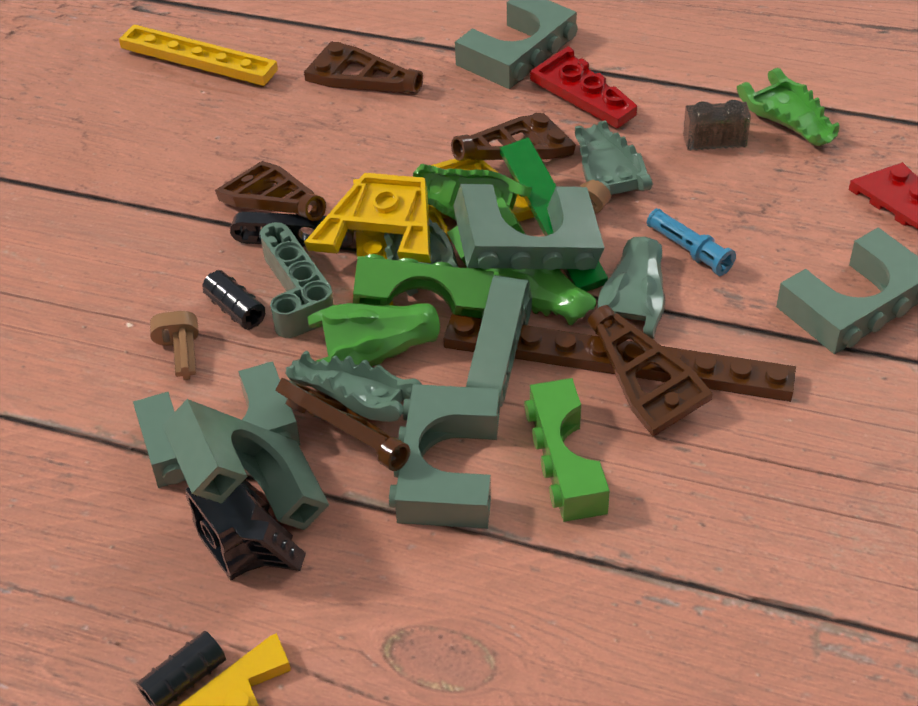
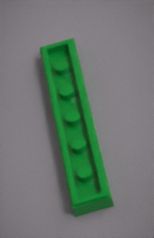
M527 137L500 147V155L514 180L532 188L530 197L524 198L544 235L553 234L547 207L556 184L530 138ZM599 261L595 269H563L568 279L576 287L586 292L604 286L608 281V276Z

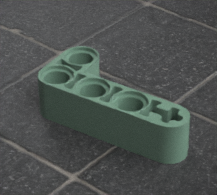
M269 223L260 231L264 258L286 290V292L275 296L270 304L274 329L280 337L293 338L316 329L309 327L307 317L334 305L332 289L291 230L283 223Z
M495 275L491 282L466 387L499 389L500 407H502L522 325H528L530 319L532 295L529 280Z

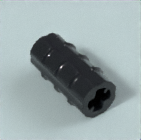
M216 270L204 279L202 284L203 293L211 299L214 305H218L222 312L231 316V320L239 323L247 330L258 326L263 321L266 315L265 306L256 299V296L248 293L244 286L239 285L233 277H229L222 270Z
M203 631L190 642H186L185 646L176 653L169 655L168 659L159 666L152 668L151 672L136 682V685L150 706H168L173 701H177L178 697L187 690L194 688L195 684L206 675H211L215 668L226 661V657L217 641L207 631Z

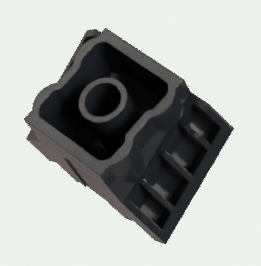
M246 479L223 503L194 495L189 487L185 489L187 493L186 498L193 515L192 520L198 536L230 581L245 572L263 566L301 571L306 552L292 542L293 535L273 519L268 512L270 505L256 494L257 489Z

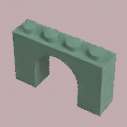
M509 0L507 2V26L531 37L519 41H504L472 28L455 41L456 66L507 89H511L515 84L523 80L532 69L540 65L576 36L578 30L576 24L577 12L549 0Z
M460 184L453 207L467 268H510L517 270H587L596 268L605 247L587 187H555L547 207L554 233L538 237L520 233L504 221L498 208L493 185Z
M879 227L854 241L849 266L877 286L881 291L880 293L870 297L846 296L831 289L807 269L780 283L776 307L834 355L846 347H853L861 338L869 333L878 332L886 323L896 317L904 316L909 309L918 304V256Z
M273 361L238 371L243 395L248 406L247 413L242 420L297 441L298 445H301L297 421L292 409L285 404L287 398L275 391L280 378ZM169 392L133 401L158 488L186 480L163 429V424L175 412Z
M413 384L411 398L404 399L403 420H407L406 427L400 426L398 438L409 445L410 456L407 463L400 470L394 471V477L398 478L397 485L390 486L389 507L396 509L397 523L488 529L491 505V475L441 471L429 465L423 459V456L433 445L451 438L497 440L500 415L499 389Z
M186 399L163 424V429L191 493L223 503L247 477L246 470L261 486L278 522L305 530L329 506L297 441L189 399Z

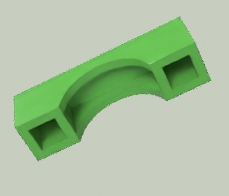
M368 254L365 257L358 256L353 304L390 305L395 297L405 291L425 289L441 296L450 307L452 314L482 319L494 271H486V269L452 267L451 264L446 262L424 264L411 258H402L399 261L389 260L377 254Z
M573 378L530 385V400L524 401L527 421L534 422L535 428L532 429L536 450L542 449L544 455L541 456V468L544 478H550L552 485L549 486V493L553 508L559 507L563 522L608 514L610 490L600 461L582 458L571 452L563 443L567 436L580 429L581 403Z

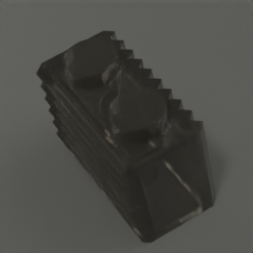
M729 100L726 103L710 104L709 102L702 101L695 105L685 106L683 136L687 150H709L710 148L715 150L716 148L727 149L728 147L733 149L734 147L739 148L742 146L745 148L747 146L751 121L747 102Z

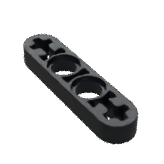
M239 212L233 218L230 234L240 243L262 244L260 228L269 223L278 222L285 224L301 246L306 247L304 241L310 235L303 233L301 228L309 227L315 230L326 216H323L318 221H311L298 214ZM347 230L340 249L347 248L352 244L355 230Z

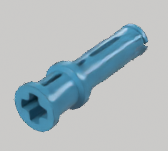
M656 208L649 214L647 226L652 227L671 241L688 250L694 261L707 264L716 275L723 276L733 266L736 252L731 248L721 247L715 243V239L712 236L699 235L664 213L661 209Z

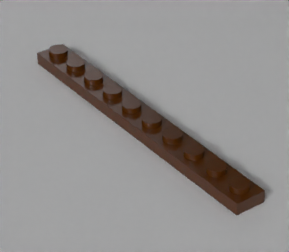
M451 314L443 338L444 348L474 352L482 319ZM522 325L514 359L615 374L599 336ZM625 341L616 346V349L626 363L645 353L633 341ZM663 346L689 365L709 389L792 401L796 366ZM649 364L636 372V378L667 382L671 379L670 375L656 364Z

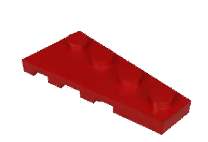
M569 46L530 71V81L602 121L606 120L608 124L617 129L637 115V105L617 87L607 85L606 78L601 73L595 74L591 71L589 63L583 58L578 59L575 57L574 50Z
M903 162L850 180L849 191L856 195L863 193L870 198L869 204L879 210L883 207L895 214L894 220L903 226H914L918 229V176Z

